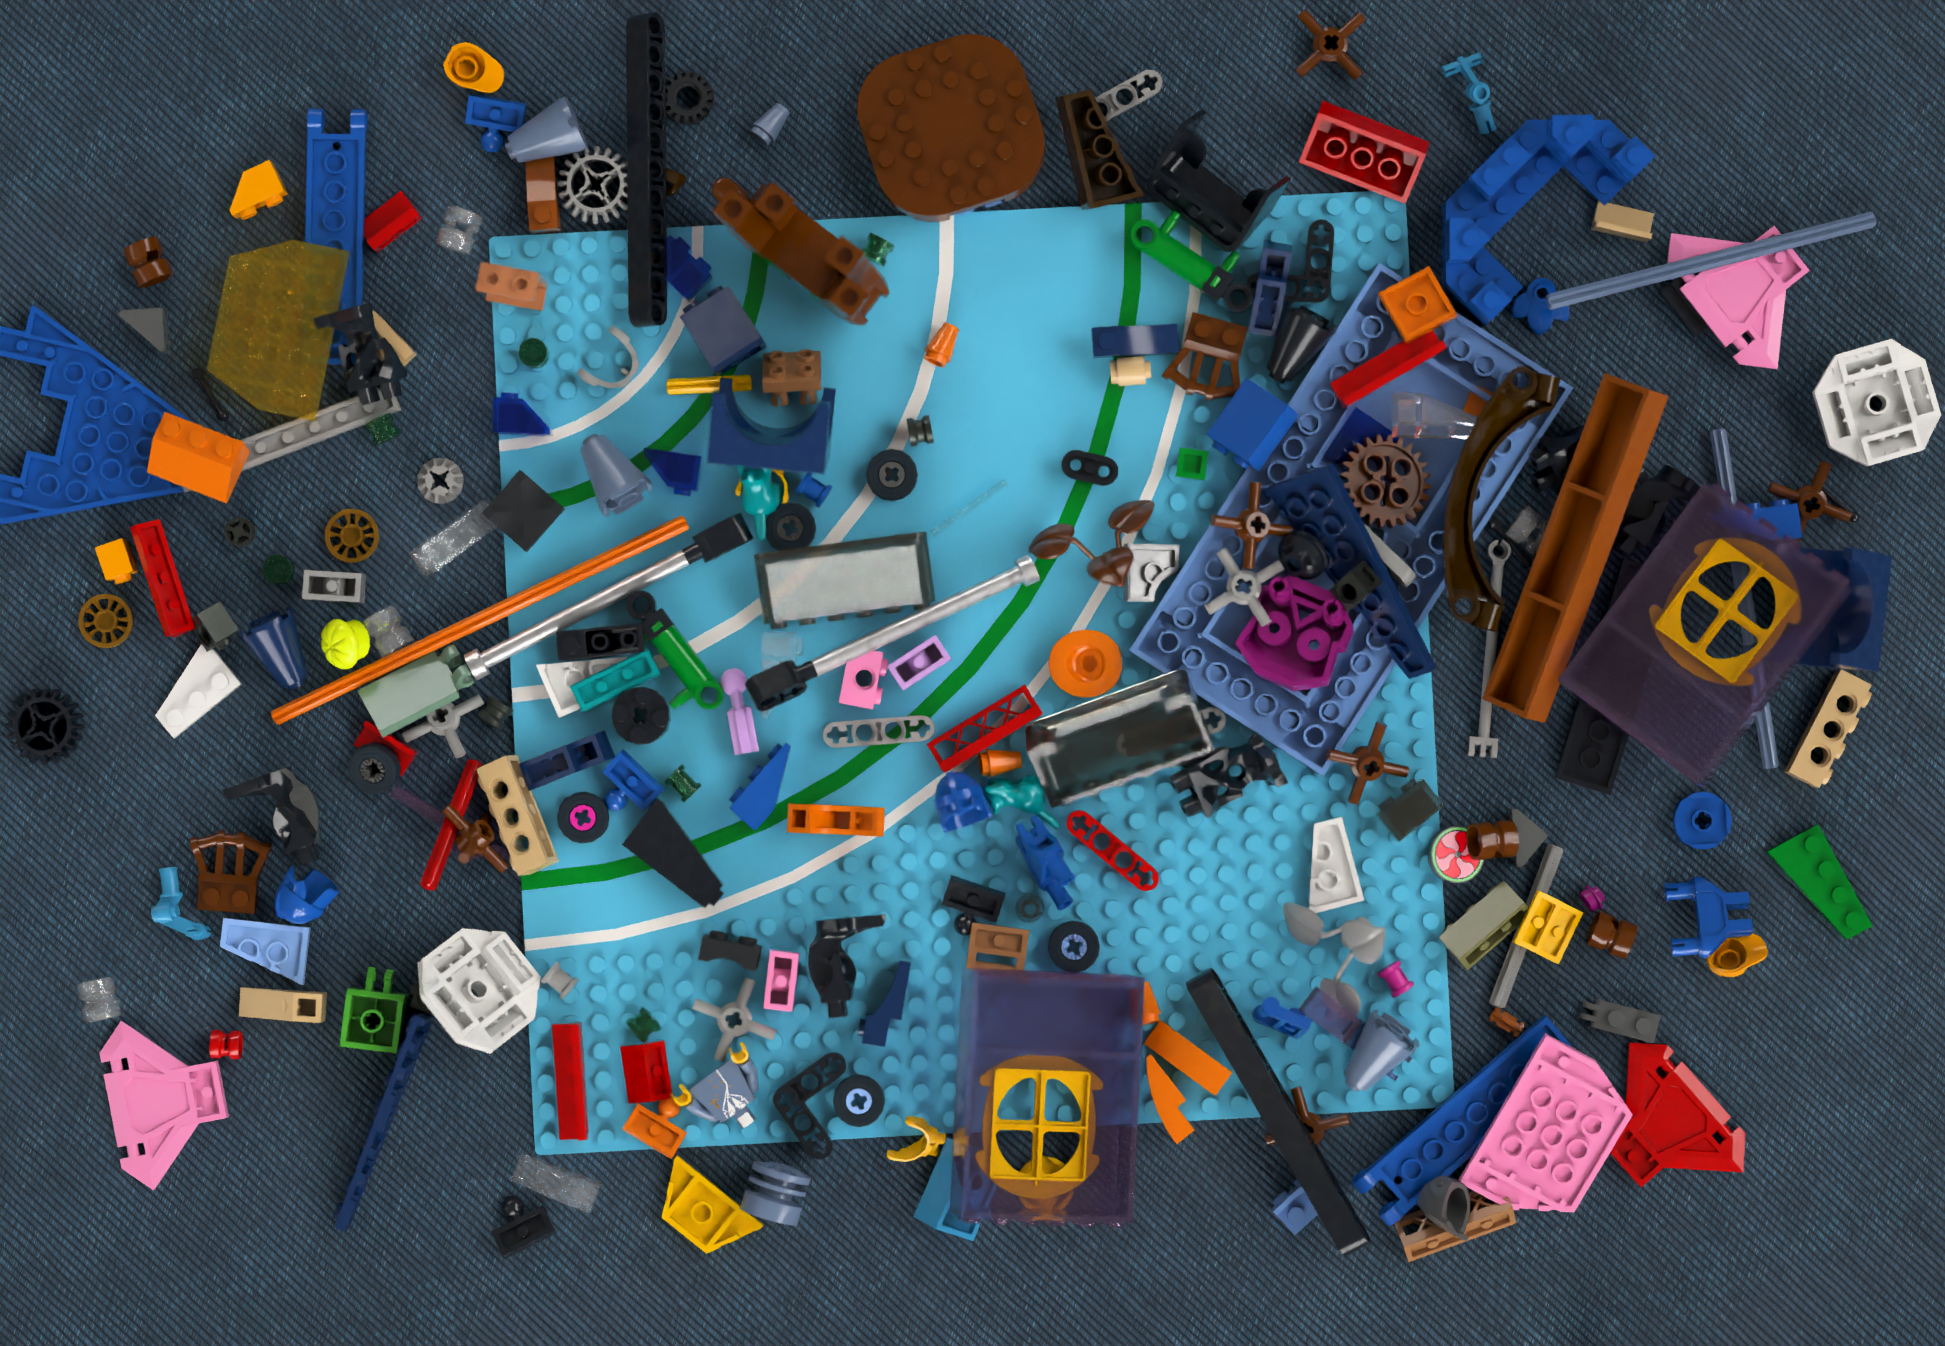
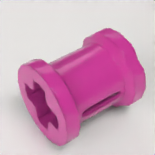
M1399 960L1377 973L1379 978H1384L1391 989L1392 998L1403 994L1415 985L1413 981H1409L1400 968L1401 963Z

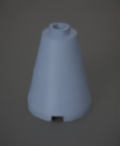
M567 97L559 98L507 136L509 142L505 144L511 160L516 158L519 163L581 152L586 148L588 149L583 131L578 125L577 117Z
M593 434L583 441L580 451L603 515L609 516V511H614L616 515L642 501L644 499L642 493L646 489L650 493L653 487L651 481L605 435L598 436Z
M1374 1010L1369 1015L1344 1071L1345 1083L1357 1092L1360 1090L1367 1091L1419 1047L1417 1038L1412 1041L1408 1037L1411 1031L1385 1012L1382 1016H1378V1010Z

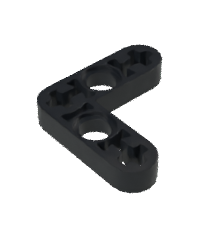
M1316 220L1309 227L1304 276L1288 274L1287 280L1294 282L1296 292L1292 296H1284L1283 302L1291 300L1297 303L1319 304L1329 296L1334 228L1327 220ZM1319 225L1324 226V231L1329 232V236H1324L1322 246H1329L1328 251L1322 248L1311 249V244L1318 245V235H1313V230H1317ZM1315 254L1324 255L1327 259L1326 267L1321 270L1313 268L1310 261L1311 257ZM1258 273L1251 275L1246 283L1251 289L1253 298L1255 288L1251 287V283H1256ZM1300 281H1306L1304 287L1312 288L1317 282L1325 292L1320 293L1318 298H1314L1312 292H1304L1305 298L1299 297L1301 291Z
M830 1052L779 1087L773 1096L775 1107L808 1154L815 1159L828 1157L831 1154L833 1142L806 1104V1101L844 1074L846 1060L837 1052ZM829 1058H832L834 1061L839 1059L841 1061V1064L838 1066L840 1071L836 1073L834 1070L826 1073L825 1076L829 1080L824 1082L821 1074L814 1068L820 1065L822 1071L828 1066L827 1060ZM813 1074L817 1077L818 1086L814 1090H806L802 1086V1078L805 1075ZM783 1091L786 1094L792 1093L794 1095L791 1102L795 1108L799 1103L803 1107V1109L797 1110L791 1118L786 1114L791 1111L790 1107L786 1103L783 1105L779 1103V1100L782 1098L780 1093ZM800 1114L808 1115L811 1119V1127L805 1131L799 1130L795 1126V1118ZM815 1127L820 1131L815 1133L817 1139L820 1142L823 1140L827 1142L825 1145L826 1152L823 1154L821 1151L814 1152L812 1150L815 1143L811 1137L808 1141H805L803 1136L810 1134Z

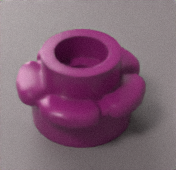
M1588 885L1584 891L1579 893L1582 902L1590 912L1603 909L1602 902L1605 901V897L1598 887L1592 888Z

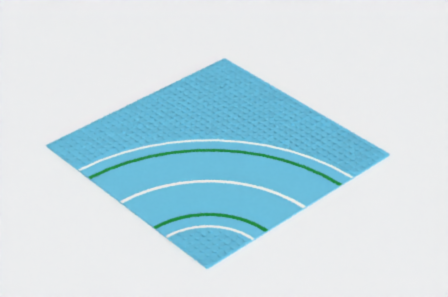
M1373 191L1281 196L1270 214L1244 244L1235 250L1240 254V257L1230 273L1234 276L1231 284H1246L1251 275L1258 273L1264 240L1292 245V257L1288 274L1304 276L1308 229L1316 220H1327L1334 228L1329 296L1319 304L1295 302L1292 307L1300 309L1302 305L1329 320L1330 322L1327 327L1330 328L1333 325L1338 327L1379 263L1404 279L1410 276L1406 204ZM1162 202L1113 204L1082 210L1081 206L978 211L963 215L955 214L950 216V220L940 222L919 221L909 215L814 220L838 239L843 236L863 251L867 259L886 280L889 295L887 298L881 296L865 316L868 319L866 325L850 324L816 301L807 289L792 278L790 280L739 242L728 232L725 225L667 228V319L663 325L641 328L634 327L628 315V230L498 236L490 238V264L538 272L548 282L543 312L492 302L501 491L514 475L521 470L565 508L528 552L524 551L504 533L507 598L679 516H684L689 525L687 531L509 615V638L695 543L692 539L693 536L738 513L742 514L754 539L708 563H705L702 558L640 590L654 596L657 602L656 610L664 609L719 684L722 674L727 669L738 668L749 679L753 675L784 661L792 660L797 666L804 664L1015 567L1014 560L1027 554L1032 559L1040 581L1027 587L1023 582L874 650L884 652L883 659H888V665L936 635L951 657L950 661L904 691L887 667L886 675L879 677L878 687L883 688L880 705L874 704V709L839 703L846 663L806 681L807 689L801 695L766 711L757 710L747 689H745L742 693L744 705L751 707L759 751L734 755L727 711L732 705L730 696L725 692L723 703L716 709L708 710L700 707L693 697L676 709L670 706L671 722L668 731L661 739L651 744L638 745L623 739L613 725L612 709L620 695L585 712L579 709L559 718L536 665L618 657L629 658L637 653L559 661L556 634L510 657L512 709L514 710L515 755H518L520 762H525L605 730L615 757L624 749L665 788L655 801L659 798L666 804L724 884L720 889L724 894L715 906L709 903L704 908L622 845L654 802L643 811L627 796L626 806L622 810L612 811L608 809L610 819L607 830L600 838L593 842L581 844L573 842L563 835L558 826L557 815L560 805L567 797L574 793L588 792L597 795L604 801L605 794L610 789L619 788L602 772L614 758L532 790L559 862L531 875L521 876L525 958L541 976V980L557 961L560 963V968L572 978L577 977L579 979L564 999H561L559 997L560 993L548 983L543 984L540 980L535 1019L528 1024L535 1152L538 1155L653 1149L622 1130L637 1103L629 1104L620 1047L664 1040L672 1094L676 1097L682 1095L683 1091L679 1087L680 1084H683L689 1091L692 1086L731 1058L729 1050L724 1062L713 1058L723 1032L718 1026L717 1018L692 1009L696 998L722 1008L727 1003L736 1001L745 977L756 981L746 1005L751 1012L752 1020L777 1030L773 1041L747 1031L741 1036L734 1037L730 1045L732 1051L738 1053L742 1050L740 1042H743L748 1055L757 1068L758 1090L755 1093L756 1098L746 1105L756 1120L742 1129L733 1116L723 1123L719 1120L711 1122L695 1116L684 1106H681L679 1114L674 1118L668 1119L670 1123L687 1132L679 1148L800 1142L775 1107L773 1096L779 1087L830 1052L840 1053L845 1058L846 1070L841 1077L808 1099L806 1104L831 1140L924 1135L921 1130L905 1123V1119L908 1116L922 1117L929 1126L937 1128L938 1132L944 1134L981 1132L984 1101L989 1086L980 1085L978 1077L988 1068L1014 1056L1034 1053L1052 1054L1070 1059L1089 1069L1103 1082V1087L1100 1090H1091L1095 1107V1126L1162 1122L1152 1099L1146 1074L1145 1056L1149 1052L1186 1099L1185 1102L1178 1106V1109L1188 1121L1261 1117L1186 987L1187 981L1209 968H1212L1219 976L1294 1107L1295 1104L1290 1089L1298 1086L1302 1087L1308 1111L1315 1114L1437 1108L1454 1093L1447 951L1439 939V936L1443 934L1445 929L1443 880L1439 879L1431 870L1428 862L1429 844L1436 833L1440 831L1431 672L1408 679L1396 663L1340 750L1352 754L1356 748L1367 746L1375 723L1377 721L1382 722L1387 727L1378 750L1382 753L1384 761L1408 766L1409 772L1406 778L1382 773L1375 780H1367L1359 804H1352L1348 802V798L1356 776L1351 771L1350 765L1333 761L1324 776H1321L1260 736L1265 745L1276 754L1279 766L1288 783L1276 787L1275 785L1268 786L1264 780H1254L1242 789V797L1221 806L1211 817L1207 818L1201 812L1188 817L1183 813L1179 801L1190 796V790L1187 789L1178 794L1173 789L1169 780L1172 775L1181 770L1178 763L1201 757L1216 748L1225 746L1228 748L1239 747L1248 743L1249 738L1256 733L1224 713L1226 716L1225 727L1214 734L1135 756L1123 755L1117 747L1118 736L1126 730L1204 708L1215 707L1129 652L1130 647L1178 574L1170 575L1161 581L1155 592L1154 602H1123V587L1105 584L1089 576L1087 566L1091 559L1075 544L1070 543L1066 552L1053 559H1039L1028 552L1032 541L1044 529L1055 524H1069L1075 529L1072 537L1077 538L1095 557L1101 556L1104 552L1116 548V530L1111 529L1108 524L1112 512L1127 502L1150 500L1155 503L1150 518L1138 531L1132 534L1122 532V547L1127 543L1180 545V572L1208 529L1211 516L1213 514L1217 515L1245 471L1243 467L1232 460L1233 454L1228 452L1225 456L1213 448L1212 444L1214 441L1206 435L1232 397L1216 398L1209 401L1205 399V396L1199 394H1185L1186 391L1172 380H1166L1162 377V374L1178 353L1144 356V361H1150L1151 378L1146 379L1145 385L1131 386L1111 384L1110 361H1117L1119 357L1093 359L1091 328L1177 324L1180 352L1183 348L1193 312L1245 327L1249 325L1253 300L1245 312L1233 314L1224 307L1222 298L1215 303L1200 293L1199 289L1132 246L1130 232L1136 222L1150 220L1160 228L1166 218L1170 216L1172 210ZM1179 217L1177 224L1169 234L1216 267H1221L1225 259L1232 253L1220 249L1181 217ZM1319 225L1317 230H1313V235H1318V245L1311 244V249L1322 248L1328 251L1329 246H1322L1324 236H1329V232L1324 231V226ZM1146 228L1139 229L1136 233L1137 239L1140 242L1147 243L1152 239L1151 231ZM1315 254L1311 257L1310 261L1313 268L1321 270L1326 267L1327 259L1324 255ZM1287 280L1285 296H1292L1296 292V285L1294 282ZM1300 281L1301 291L1299 297L1305 298L1304 292H1312L1314 298H1318L1320 293L1325 292L1317 282L1312 288L1304 287L1306 281ZM1251 283V287L1255 288L1256 283ZM718 286H722L723 289L727 286L730 287L767 346L721 375L751 376L752 389L750 391L734 392L738 405L750 419L770 428L793 427L804 422L818 408V403L822 400L824 387L836 388L830 458L824 474L812 473V477L824 485L833 486L820 508L816 507L815 502L805 495L795 493L807 472L784 470V478L787 480L789 494L787 503L800 504L808 509L814 517L816 524L814 540L808 548L800 553L786 554L779 552L770 545L766 535L763 541H759L755 531L754 517L743 509L741 493L740 496L735 495L736 486L741 478L737 466L707 463L713 393L669 395L667 393L666 382L668 379L717 376L680 316L684 314L683 309L695 301L700 304L709 298L707 294ZM1234 291L1230 294V301L1234 305L1240 306L1245 303V296L1240 291ZM1283 302L1281 316L1286 302ZM946 322L957 327L959 332L951 361L942 368L924 359L926 354L924 349L940 327H942L943 323ZM613 325L625 332L630 338L629 343L634 348L639 362L638 371L633 375L630 383L620 389L606 388L600 385L594 387L591 384H587L576 374L580 368L602 381L614 383L626 377L620 372L623 368L630 372L632 367V358L628 349L608 332ZM1247 330L1238 362L1240 384L1242 385L1247 378L1288 404L1326 344L1292 382L1285 380L1284 384L1269 377L1271 371L1266 368L1275 337L1250 333ZM803 349L820 351L821 390H816L817 403L810 405V398L807 395V405H802L799 402V391L788 392L789 403L786 406H781L780 396H778V407L771 405V394L763 393V354L773 351L799 352ZM1191 351L1188 352L1176 368L1177 371L1188 379L1190 378L1197 354ZM1203 356L1197 382L1209 385L1216 358ZM1223 361L1216 387L1232 385L1230 362ZM929 415L934 443L927 444L926 442H921L917 446L911 447L906 419L920 420L923 416ZM593 434L598 436L605 435L653 485L650 493L647 489L642 493L644 498L642 501L617 515L614 511H609V516L602 514L580 451L583 441ZM1179 448L1208 451L1205 480L1175 477ZM889 449L900 450L909 455L916 464L918 473L916 486L912 492L903 499L895 501L884 500L875 495L868 486L866 478L867 467L872 458L879 452ZM1072 450L1109 457L1118 466V476L1108 486L1074 480L1063 473L1061 468L1062 459L1066 453ZM1073 460L1070 463V467L1073 470H1079L1081 463L1078 460ZM1102 466L1098 469V473L1101 477H1106L1109 475V469ZM887 468L885 470L887 474L885 480L887 482L890 480L897 482L899 480L897 476L899 470L897 468L893 470ZM771 473L772 483H779L782 486L784 495L782 480L775 473ZM791 520L789 524H783L782 528L786 530V536L790 537L792 533L797 534L798 528L795 527V521ZM1377 527L1370 528L1381 540L1383 539V531ZM628 597L562 631L638 624L643 621L629 614L626 604ZM645 597L638 598L634 603L635 611L639 614L647 612L650 606L648 599ZM1427 615L1418 631L1430 653L1429 618ZM1078 630H1095L1108 635L1116 642L1122 656V671L1119 680L1111 690L1096 697H1078L1066 693L1056 685L1050 675L1048 663L1053 646L1063 636ZM648 640L645 642V649L649 648L661 675L636 687H647L658 691L666 698L669 704L674 699V696L686 687L653 643ZM862 670L856 675V682L859 686L867 687L872 683L873 677L869 671ZM1023 685H1026L1043 714L986 748L989 750L1020 751L1022 768L991 778H1006L1014 783H1018L1025 775L1035 774L1045 781L1044 810L1056 818L1059 828L1054 829L1041 818L1039 819L1058 840L1064 850L1063 859L1075 875V879L1070 884L1064 886L1070 897L1073 898V903L1063 910H1058L1048 892L1038 887L1016 843V836H1018L1016 825L1022 822L1025 829L1030 832V829L1034 828L1031 824V817L1036 814L1026 813L1015 807L1006 806L1001 808L997 815H993L992 807L988 803L992 817L945 833L933 801L937 785L946 773H943L927 743ZM707 687L703 690L702 699L706 703H713L717 699L718 694L715 688ZM1024 693L1012 699L1010 711L1023 713L1031 708ZM1008 702L998 708L1007 710ZM640 708L637 709L636 722L642 721L643 724L648 721L646 719V715L649 713L648 710L641 711ZM997 710L991 711L987 715L985 725L994 728L1003 725L1006 713ZM1214 712L1208 713L1209 718L1201 721L1200 715L1194 716L1198 723V733L1204 732L1202 725L1211 724L1212 728L1218 727L1217 722L1221 720V716H1216ZM1009 714L1007 722L1017 715ZM923 715L931 718L935 726L933 736L926 741L834 748L828 746L823 739L824 728L829 723ZM984 716L973 723L982 725ZM1183 719L1178 723L1177 731L1180 735L1188 736L1193 732L1194 726L1190 720ZM905 720V739L912 738L910 732H919L920 737H924L926 731H930V725H926L924 720H919L917 726H909L910 720ZM890 722L886 725L885 734L888 738L896 739L901 735L902 729L898 723ZM862 724L857 728L856 735L859 740L868 741L873 736V730L869 725ZM846 725L848 731L843 732L839 731L837 726L832 727V732L828 733L827 736L832 738L834 743H839V738L848 737L847 742L853 743L854 740L851 734L853 725ZM966 726L963 728L960 740L969 743L977 741L981 727ZM1155 727L1150 731L1149 738L1153 743L1160 744L1165 740L1166 733L1164 729ZM984 728L982 737L992 732L993 730ZM1145 730L1138 732L1141 737L1137 739H1132L1130 735L1125 736V742L1121 743L1122 748L1127 747L1129 751H1133L1134 745L1138 743H1143L1142 748L1149 747L1145 740ZM959 731L949 738L958 739ZM943 740L935 745L942 760L954 754L956 742ZM778 743L781 746L788 743L791 746L776 808L761 826L754 831L729 809L733 804L729 799L739 787L744 790L752 782L748 777L759 765L764 768L771 759L767 755ZM959 743L958 751L962 750L968 745ZM979 753L948 771L968 774L978 784H981L984 796H986L985 787L989 786L988 779L991 778L988 775L981 776L978 764ZM1230 767L1229 774L1231 776H1238L1241 774V767ZM1222 786L1219 788L1217 795L1225 793L1227 787ZM788 803L884 807V837L787 832ZM584 809L582 813H576L575 817L579 819V825L582 826L585 822H591V818L588 817L589 811ZM1076 810H1083L1091 815L1158 872L1159 882L1157 886L1150 891H1142L1135 887L1070 833L1066 825L1069 814ZM1082 815L1080 818L1074 816L1072 818L1074 822L1072 828L1075 831L1079 828L1083 829L1087 833L1083 838L1088 841L1090 834L1098 829V826L1093 824L1090 829L1084 823L1086 820L1085 816ZM1341 816L1343 817L1364 901L1316 913L1323 921L1324 928L1322 931L1328 932L1337 929L1345 922L1355 920L1358 917L1366 918L1373 926L1385 927L1384 947L1378 960L1372 964H1366L1353 956L1340 978V982L1351 985L1360 997L1361 1009L1353 1020L1343 1019L1330 1011L1324 1004L1319 991L1320 983L1324 978L1334 980L1336 973L1351 949L1346 948L1342 944V934L1339 933L1325 939L1319 937V942L1314 946L1302 944L1290 933L1283 912L1285 902L1295 903L1309 909L1314 824ZM1099 833L1095 835L1093 844L1095 848L1104 850L1109 846L1110 839L1105 833ZM525 836L523 846L527 850L529 841ZM1122 851L1115 857V862L1118 867L1127 868L1132 863V857L1128 852ZM1138 860L1134 869L1128 872L1127 875L1132 878L1133 874L1136 873L1141 878L1140 885L1143 886L1145 883L1151 885L1153 883L1151 879L1153 873L1151 871L1143 873L1138 868L1142 866V863ZM951 875L1006 893L997 922L975 915L974 917L977 923L1029 930L1022 981H1015L1014 977L974 972V975L965 974L970 935H960L954 928L955 918L963 912L942 905ZM886 914V921L883 926L859 932L842 941L841 947L852 959L856 967L857 975L854 995L851 1000L847 1001L848 1015L846 1017L829 1018L827 1003H821L820 995L809 974L808 953L809 946L816 936V921ZM1069 921H1079L1090 926L1097 934L1100 943L1099 956L1094 964L1085 971L1077 973L1066 972L1057 967L1050 958L1048 950L1049 938L1054 929L1062 923ZM714 930L728 933V939L738 941L740 936L757 939L756 945L762 946L758 968L756 971L747 970L737 962L729 959L698 960L702 937L705 934L710 935V931ZM1070 939L1066 951H1072L1075 955L1079 954V947L1082 946L1081 941L1075 942L1074 939ZM771 949L800 952L794 1009L792 1012L763 1009ZM978 952L976 955V961L1016 966L1017 958ZM899 960L910 961L911 965L902 1019L890 1018L885 1047L862 1043L863 1036H858L860 1018L866 1019L867 1013L873 1014L885 1000L894 982ZM1399 960L1401 963L1400 968L1409 981H1413L1415 985L1403 994L1392 998L1391 989L1384 978H1379L1377 973ZM1150 982V987L1161 1011L1159 1019L1232 1072L1216 1096L1144 1044V1041L1158 1022L1137 1025L1136 1019H1133V984ZM1274 997L1283 1008L1288 1010L1296 1008L1305 1012L1306 1017L1312 1019V1023L1305 1034L1295 1039L1257 1023L1252 1017V1011L1258 1005H1261L1266 998ZM1374 1010H1378V1016H1382L1385 1012L1411 1031L1408 1037L1412 1041L1417 1038L1419 1047L1367 1091L1360 1090L1357 1092L1345 1083L1344 1071L1369 1015ZM734 1012L733 1015H727V1020H730L729 1025L735 1027L737 1023L742 1024V1019L739 1018L740 1014L738 1012ZM582 1022L589 1138L587 1140H560L552 1024ZM829 1058L827 1060L828 1066L822 1071L820 1065L814 1068L821 1074L824 1082L829 1080L825 1076L826 1073L834 1070L836 1073L840 1071L838 1066L841 1064V1061L839 1059L834 1061L832 1058ZM813 1074L805 1075L802 1078V1086L806 1090H814L818 1086L817 1077ZM849 1076H869L877 1081L883 1090L885 1098L883 1112L870 1125L862 1127L848 1125L835 1112L833 1104L835 1090L840 1082ZM1025 1078L1009 1089L999 1105L997 1111L998 1118L1009 1120H1030L1033 1118L1035 1081L1033 1078ZM1049 1079L1046 1082L1045 1119L1047 1121L1077 1122L1081 1117V1113L1074 1095L1059 1080ZM784 1091L780 1093L782 1098L779 1100V1103L781 1105L786 1103L791 1109L790 1112L786 1113L789 1118L797 1110L803 1109L800 1103L795 1108L791 1102V1099L794 1097L792 1093L786 1094ZM855 1093L854 1100L851 1101L852 1106L857 1105L859 1109L864 1108V1102L867 1101V1097H861L859 1093ZM660 1100L639 1103L655 1114H659L658 1103ZM805 1114L798 1115L795 1118V1126L802 1131L811 1127L810 1117ZM815 1127L810 1134L803 1136L805 1141H808L810 1137L813 1141H819L815 1133L820 1131Z

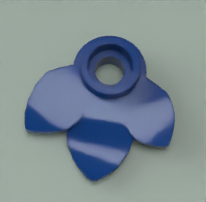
M1539 277L1529 283L1527 292L1516 297L1512 307V314L1514 318L1527 317L1530 328L1537 335H1541L1549 329L1553 318L1567 321L1570 309L1569 305L1552 310L1548 308L1546 296L1549 293L1556 292V289L1549 279ZM1540 288H1546L1547 292L1543 297L1537 296V291Z

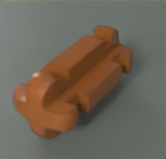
M1494 1008L1489 1016V1021L1493 1022L1494 1020L1496 1026L1507 1033L1511 1031L1513 1033L1512 1036L1517 1037L1522 1032L1524 1023L1516 1022L1517 1018L1506 1011L1501 1012V1008Z

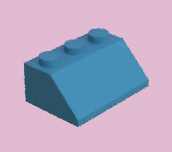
M947 1137L913 1216L914 1218L936 1230L968 1240H974L997 1187L982 1172L974 1159V1153L980 1149Z

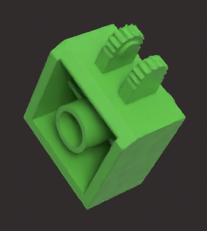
M369 967L365 989L356 987L347 989L339 1046L396 1053L403 1041L409 994L392 992L394 970L387 969L384 974L383 991L374 990L377 974L376 968ZM374 1013L381 1020L376 1027H372V1022H368V1017L374 1015Z

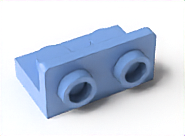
M1297 1178L1293 1182L1296 1186L1289 1193L1285 1190L1272 1201L1274 1206L1271 1208L1272 1212L1294 1235L1318 1215Z

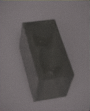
M1414 778L1410 779L1400 788L1402 793L1395 799L1389 796L1377 806L1380 811L1375 815L1397 842H1400L1444 807V804L1424 779H1419L1418 781Z

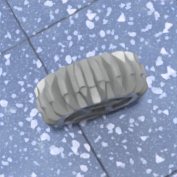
M595 146L594 155H590L589 149H584L585 157L580 158L577 152L573 153V157L577 162L573 164L566 160L564 163L570 168V171L560 170L559 174L567 178V180L557 182L558 187L566 188L565 191L559 193L560 199L569 198L563 204L565 209L575 206L571 215L577 217L580 212H583L581 220L584 223L588 221L590 215H592L593 224L597 225L599 223V216L601 215L605 223H609L608 213L610 212L613 213L614 217L619 218L620 214L616 208L620 206L625 211L628 209L626 203L622 202L623 199H627V172L624 173L627 169V161L618 165L622 156L617 153L611 159L612 150L610 148H606L604 155H601L599 146ZM603 163L611 166L613 169L609 172L605 171L597 174L588 165ZM581 170L585 176V184L574 195V180L577 173ZM588 174H591L593 179H597L598 182L600 179L603 180L600 185L605 195L604 197L599 191L596 192L595 189L590 191L592 183ZM619 176V191L612 201L607 193V189L613 182V179ZM591 197H598L605 206L591 208L580 202Z

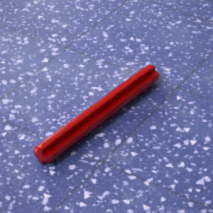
M469 759L466 762L450 803L463 818L478 782L479 774L477 769L483 766L477 760ZM446 816L420 881V886L426 890L434 891L437 889L459 831Z

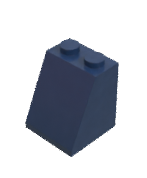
M722 286L716 287L707 294L709 297L707 300L700 304L697 301L689 304L683 309L684 314L680 316L717 377L725 374L767 347L729 286L724 289Z

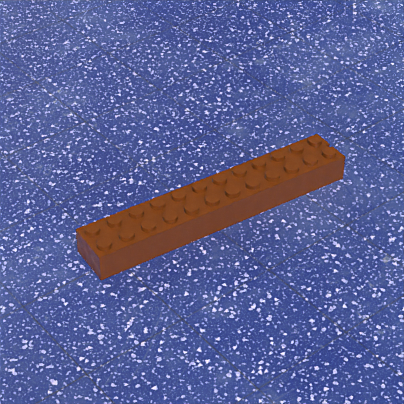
M1604 373L1482 697L1483 700L1505 708L1525 719L1546 722L1669 396Z

